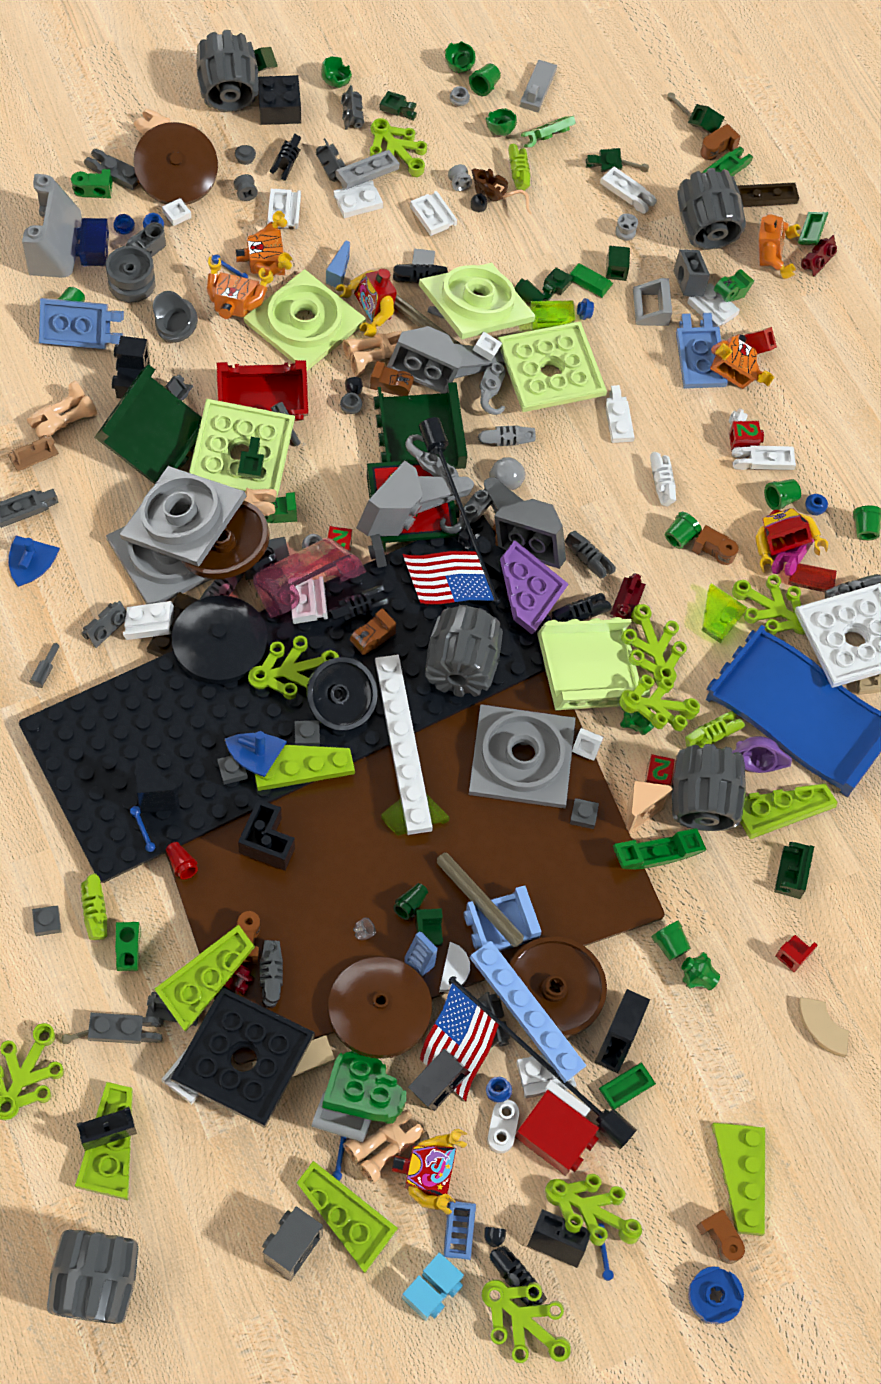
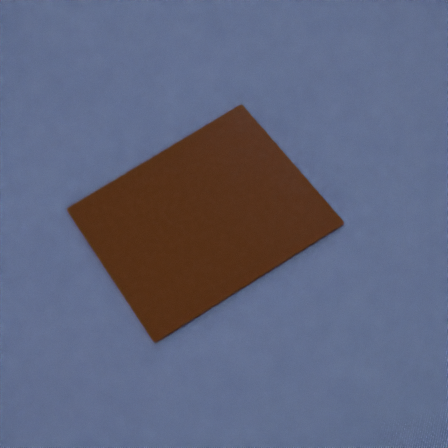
M546 670L414 733L432 822L431 832L407 835L390 745L354 762L355 774L315 781L270 803L281 807L282 819L276 831L295 838V850L285 871L239 853L238 841L252 812L182 845L197 861L198 871L189 879L182 880L175 875L168 853H166L199 954L237 926L239 916L243 912H255L260 918V933L255 938L254 946L259 947L258 965L241 964L250 970L249 974L255 979L253 981H246L245 984L248 985V989L244 994L239 992L238 995L266 1008L262 1001V987H260L262 946L265 940L279 941L283 960V986L280 987V999L275 1007L266 1009L315 1032V1036L312 1039L314 1040L334 1033L328 1014L329 996L336 979L346 968L360 960L371 957H389L405 963V956L417 934L415 917H410L408 920L402 919L395 913L393 906L397 898L417 883L424 885L428 890V894L419 910L442 908L443 944L436 946L435 966L422 977L429 988L431 999L448 994L439 992L450 942L459 945L467 953L470 961V973L462 986L465 988L486 980L470 959V956L479 950L474 948L471 935L474 933L471 925L467 926L464 918L467 903L471 902V900L437 864V858L443 853H448L490 900L514 894L516 888L526 886L542 931L540 938L548 936L565 937L587 946L662 920L665 913L646 870L621 868L613 849L614 844L632 841V838L596 758L593 761L572 752L565 808L468 795L481 704L574 717V746L582 725L574 709L555 710ZM518 743L512 747V754L520 761H529L535 756V750L530 745ZM575 798L599 803L594 829L570 824ZM526 944L499 952L510 963L514 955ZM223 986V988L232 991L231 989L227 988L226 986ZM241 1048L233 1053L234 1060L238 1065L257 1059L256 1054L248 1048Z

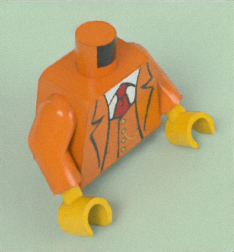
M276 211L272 217L274 222L271 221L259 232L248 236L247 249H235L236 262L249 261L250 272L253 274H258L259 270L264 268V277L269 275L270 270L273 276L285 275V269L289 270L292 267L290 262L292 257L287 252H283L281 230L278 229V226L281 228L287 226V220L284 218L285 214L281 211Z
M772 214L762 217L759 233L760 266H772L776 270H780L781 276L784 279L795 275L793 273L796 270L795 266L792 263L784 266L782 255L785 234L788 239L800 236L796 232L801 229L799 224L789 226L788 223L783 221V217Z
M210 256L208 265L211 273H208L207 293L210 301L215 303V310L219 312L222 318L229 319L232 315L245 317L249 311L262 305L268 289L266 285L271 283L274 278L271 270L266 277H264L265 269L261 268L258 274L261 282L222 272L218 275L217 271L222 267L221 259H218L217 265H212V257Z
M742 334L732 336L727 341L722 340L711 348L712 354L716 356L710 369L741 389L754 380L764 383L769 387L775 378L772 373L766 370L760 371L757 363V351L746 344L747 338Z

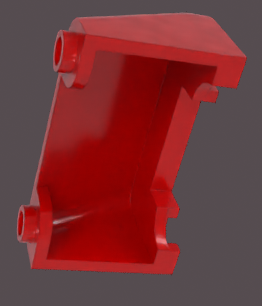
M295 360V363L290 364V367H288V362L278 365L239 366V364H235V368L232 365H228V362H216L218 401L272 411V406L283 402L289 415L295 416V421H302L304 416H308L306 360Z

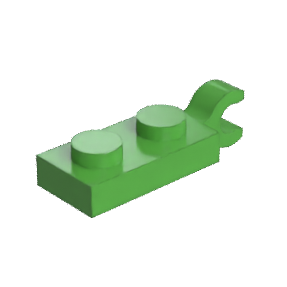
M564 116L530 131L523 132L521 137L529 136L530 138L529 143L525 144L524 147H533L538 138H541V140L553 137L552 133L557 131L558 133L569 131V126L576 124L574 116Z

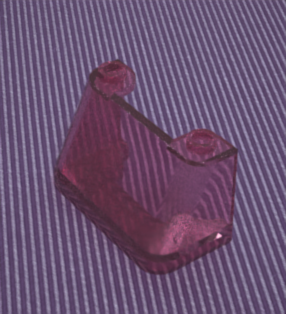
M326 538L260 570L254 576L253 582L270 618L294 609L300 601V596L295 586L324 572L326 577L334 575L339 577L341 582L365 573L366 570L357 556L335 540Z

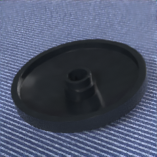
M224 595L206 597L189 605L177 618L172 631L173 652L182 669L192 677L212 684L232 683L247 677L250 670L259 666L263 661L268 647L267 627L260 613L252 605L239 598Z

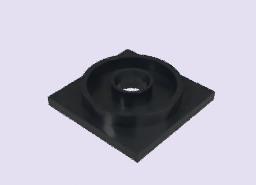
M222 987L170 1079L172 1082L266 1128L314 1038L315 1032ZM248 1048L256 1054V1064L248 1071H238L232 1066L231 1057L238 1049Z

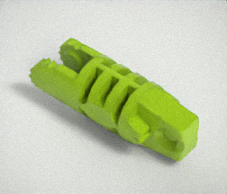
M511 143L508 148L512 178L516 190L521 189L525 191L530 187L531 175L527 151L524 148L519 150L516 144Z
M730 711L717 717L715 720H711L709 723H705L703 726H699L685 737L686 747L698 745L702 748L705 744L715 743L723 739V737L725 738L745 727V724L741 719L736 720L737 715Z
M94 873L81 883V902L89 940H103L107 937V915L99 876Z

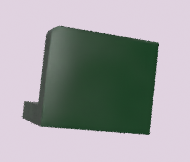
M262 47L254 50L258 73L269 68L278 67L271 47Z
M696 104L688 123L713 133L720 128L725 117L709 106Z
M609 245L606 259V278L627 281L630 268V248Z
M442 908L416 910V933L422 932L435 946L443 944Z

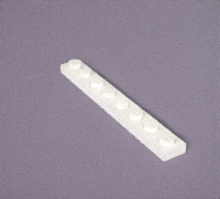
M399 655L375 658V666L407 835L431 832L432 822Z

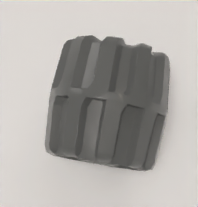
M224 30L220 35L212 32L206 36V39L200 40L197 46V79L201 96L204 98L207 106L221 112H236L252 105L255 101V96L258 95V65L252 42H247L246 36L242 33L236 36L232 34L231 30Z
M708 168L705 173L700 171L692 173L690 179H684L680 183L677 192L680 216L689 241L695 248L699 247L703 250L722 248L740 238L741 233L745 231L746 227L744 208L733 176H730L729 171L723 169L721 172H716L715 168Z
M467 605L445 609L441 616L437 618L429 640L425 666L427 680L435 684L436 688L441 692L453 691L454 696L463 697L465 693H470L475 697L480 695L482 689L487 691L491 686L501 651L503 631L500 628L498 619L481 608L469 607Z
M705 744L702 748L698 745H692L680 750L676 756L672 780V815L674 820L684 827L697 828L700 831H724L737 827L742 820L746 795L743 755L739 752L732 753V748L730 747L719 749L715 744Z
M71 1229L63 1231L51 1269L47 1311L52 1315L109 1324L123 1323L126 1319L135 1286L139 1248L137 1241L119 1235H106L102 1232L92 1233L85 1230Z

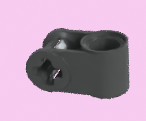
M150 223L138 234L132 236L126 246L143 248L153 257L166 246L164 227L160 223Z

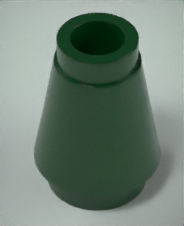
M521 278L515 286V291L522 300L538 307L546 297L528 279L524 280Z
M417 883L397 898L393 906L395 913L404 920L415 917L416 910H419L428 894L427 888Z

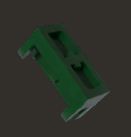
M789 842V846L783 847L774 889L775 893L801 899L806 891L815 846Z

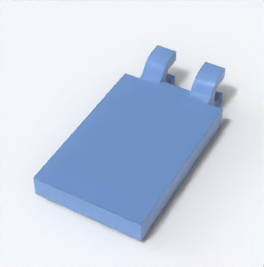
M41 298L39 343L106 349V343L119 344L120 336H123V333H110V322H122L124 320V311H108V304Z
M703 313L700 327L692 328L691 314L681 315L682 321H679L680 328L676 330V339L684 389L727 386V379L710 369L716 356L712 354L711 348L721 341L720 328L713 327L712 313Z

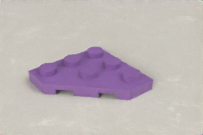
M514 541L500 558L513 620L533 634L569 584L517 541Z

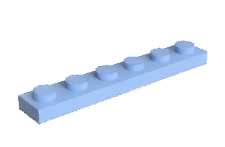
M492 941L470 956L471 961L564 1083L587 1066Z

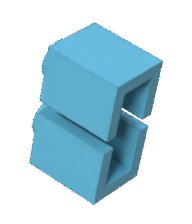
M440 1252L423 1270L422 1274L434 1288L419 1275L405 1290L401 1298L425 1321L430 1316L435 1319L445 1307L442 1304L444 1299L448 1295L453 1298L463 1287L461 1280L464 1274Z

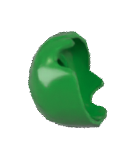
M463 41L456 44L451 42L445 50V61L452 71L463 73L474 66L476 62L475 51L472 46Z
M331 56L325 58L322 62L321 76L326 84L334 88H341L350 82L352 78L350 66L346 67L342 62V58Z
M506 108L497 109L493 112L490 111L488 117L485 118L488 129L497 136L509 135L517 124L516 114Z

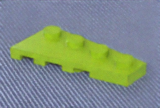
M826 784L795 787V790L791 791L779 789L773 790L772 793L760 795L759 792L749 793L748 796H745L740 823L749 839H753L836 808L838 802Z
M713 1123L711 1126L713 1134H715L716 1148L723 1168V1178L728 1190V1200L734 1227L738 1234L763 1236L765 1234V1127Z
M313 1161L297 1181V1184L363 1272L366 1273L399 1228Z

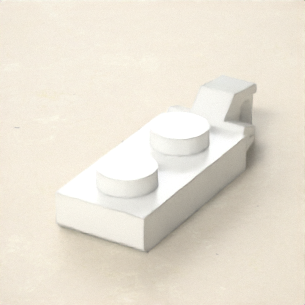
M620 385L611 386L610 398H606L605 406L611 443L633 442L635 437L627 398L621 397Z

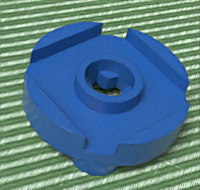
M716 1266L705 1268L694 1277L688 1287L689 1304L693 1312L704 1323L717 1325L727 1323L735 1318L741 1310L744 1290L739 1279L730 1271L728 1272ZM711 1288H714L716 1292H722L723 1296L720 1297V1303L710 1299Z

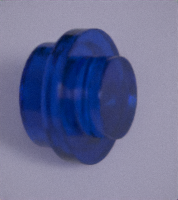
M120 214L115 218L113 226L117 233L129 234L134 230L135 223L129 215Z

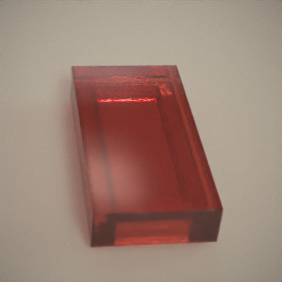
M799 563L795 573L789 576L788 585L825 592L835 587L837 571Z

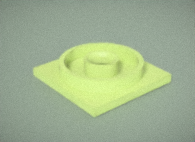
M493 263L479 266H460L449 273L419 280L420 288L461 340L482 335L483 332L490 333L534 322L536 317L517 294L512 283L499 272ZM474 292L481 293V294H483V295H485V296L476 295V294H474Z
M305 269L266 299L261 306L255 308L244 317V323L293 363H295V360H306L307 371L340 345L344 339H347L357 331L362 323L366 322V318ZM308 310L315 317L310 320H300L295 316L298 314V311Z
M581 321L498 337V341L502 343L500 350L522 412L606 396L607 390ZM548 365L555 366L561 371V374H555L552 377L546 376L541 372V368Z
M206 399L189 473L242 491H246V488L254 490L274 489L277 492V498L295 416ZM251 436L260 438L258 454L264 455L261 479L238 476L240 460H234L231 457V450L235 446L240 444L250 445Z

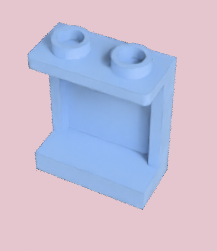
M526 886L516 888L514 894L491 900L524 936V941L519 945L540 938L542 931ZM473 901L467 903L464 918L467 926L471 925L474 934L471 935L475 949H480L490 941L493 942L499 951L513 947L474 905Z

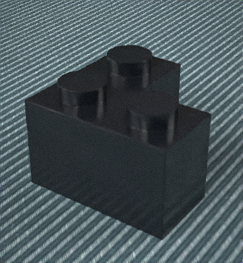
M120 336L119 344H115L114 358H117V376L113 375L112 389H115L116 398L121 399L140 371L148 364L151 365L147 339Z
M258 799L238 841L239 853L285 871L295 850V838L276 831L282 819L281 807Z

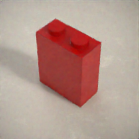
M547 1090L518 1129L515 1138L567 1176L570 1170L576 1172L584 1161L580 1157L584 1150L591 1151L599 1140L595 1136L599 1127Z

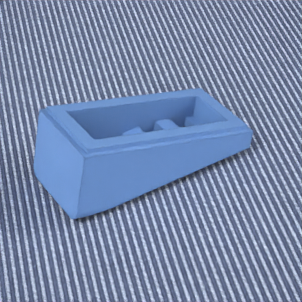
M346 240L326 269V284L335 288L337 285L343 284L350 257L349 241Z
M419 931L415 935L404 961L423 977L435 966L437 947Z
M456 1201V1203L449 1202L447 1208L452 1213L446 1215L443 1256L471 1260L476 1204ZM454 1210L468 1211V1216L454 1215ZM453 1221L467 1222V1228L452 1226ZM452 1232L465 1233L466 1239L453 1238L451 1234ZM450 1244L466 1245L465 1250L450 1249Z

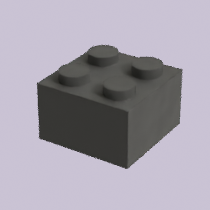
M297 1206L292 1212L289 1210L285 1212L279 1221L281 1226L276 1235L271 1233L262 1245L264 1248V1262L289 1281L293 1279L323 1236V1225Z

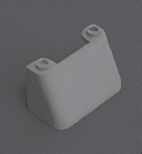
M35 174L33 186L38 195L39 215L44 217L43 226L33 225L28 227L23 234L22 244L28 273L33 276L68 277L74 270L82 223L81 210L53 177L45 174Z

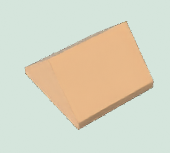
M639 781L634 782L627 801L625 825L629 834L665 809L673 790L670 786Z

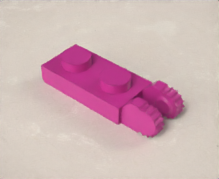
M813 542L778 553L772 563V573L779 574L783 570L784 562H786L785 575L792 576L796 571L797 564L801 562Z

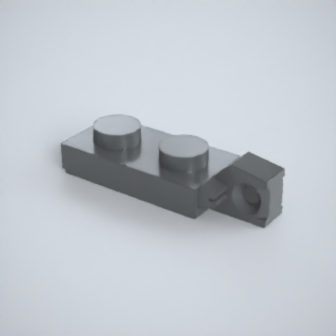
M33 489L1 501L0 528L48 510L50 506L59 503L54 489L45 492Z

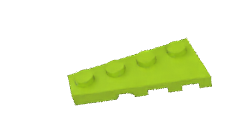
M285 745L266 776L263 777L255 774L257 790L261 791L355 774L350 748Z
M239 925L155 988L157 994L185 1032L255 948Z
M106 1082L96 1118L123 1110L128 1106L132 1113L133 1089ZM131 1136L86 1150L75 1187L85 1191L128 1200Z

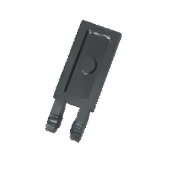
M94 148L91 152V156L94 159L87 157L84 160L87 168L98 174L102 173V169H110L112 181L130 190H134L138 185L133 166L110 155H106L102 150Z
M90 1012L88 1040L141 1044V1042L160 1043L162 1041L161 1034L142 1033V1026L161 1027L164 1020L159 1017Z

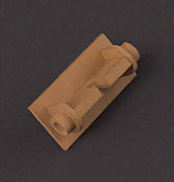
M44 435L43 438L32 442V444L12 449L13 452L8 453V456L16 471L19 472L59 453L54 446L53 437L51 435L48 437Z

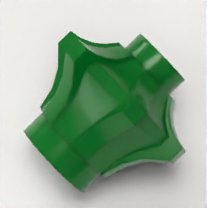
M624 711L623 719L620 723L622 728L634 729L641 735L647 734L654 728L652 723L638 711L634 713Z
M704 952L696 958L687 957L681 966L685 974L682 981L687 983L686 987L689 989L701 987L710 991L720 980V974L713 968L711 959Z

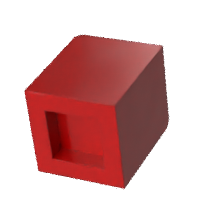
M772 327L744 335L747 338L746 344L754 348L757 354L777 348Z
M794 935L788 942L786 941L775 956L795 973L814 952L818 944L814 942L809 947L798 936Z

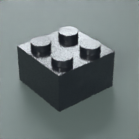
M298 75L259 76L260 124H301V99Z

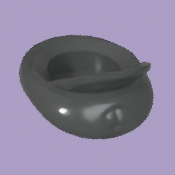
M164 291L155 297L153 312L159 336L170 343H178L190 337L195 331L198 322L197 312L192 303L182 299L173 291Z

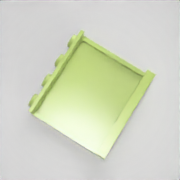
M615 617L610 620L594 618L589 621L572 619L567 622L550 620L544 623L537 635L555 710L620 706L621 694L625 690L634 691L639 681L637 668L629 662V656L632 653L631 645H626L621 640L622 634L632 622L631 619ZM650 690L645 691L641 697L649 698L651 695Z

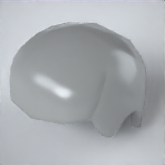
M504 457L494 463L489 476L490 478H497L510 490H515L521 486L525 479V469L516 459Z

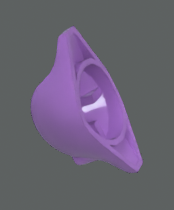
M753 736L744 741H738L736 749L732 751V753L739 752L743 755L745 770L751 772L766 773L791 767V757L780 750L776 742L767 737Z

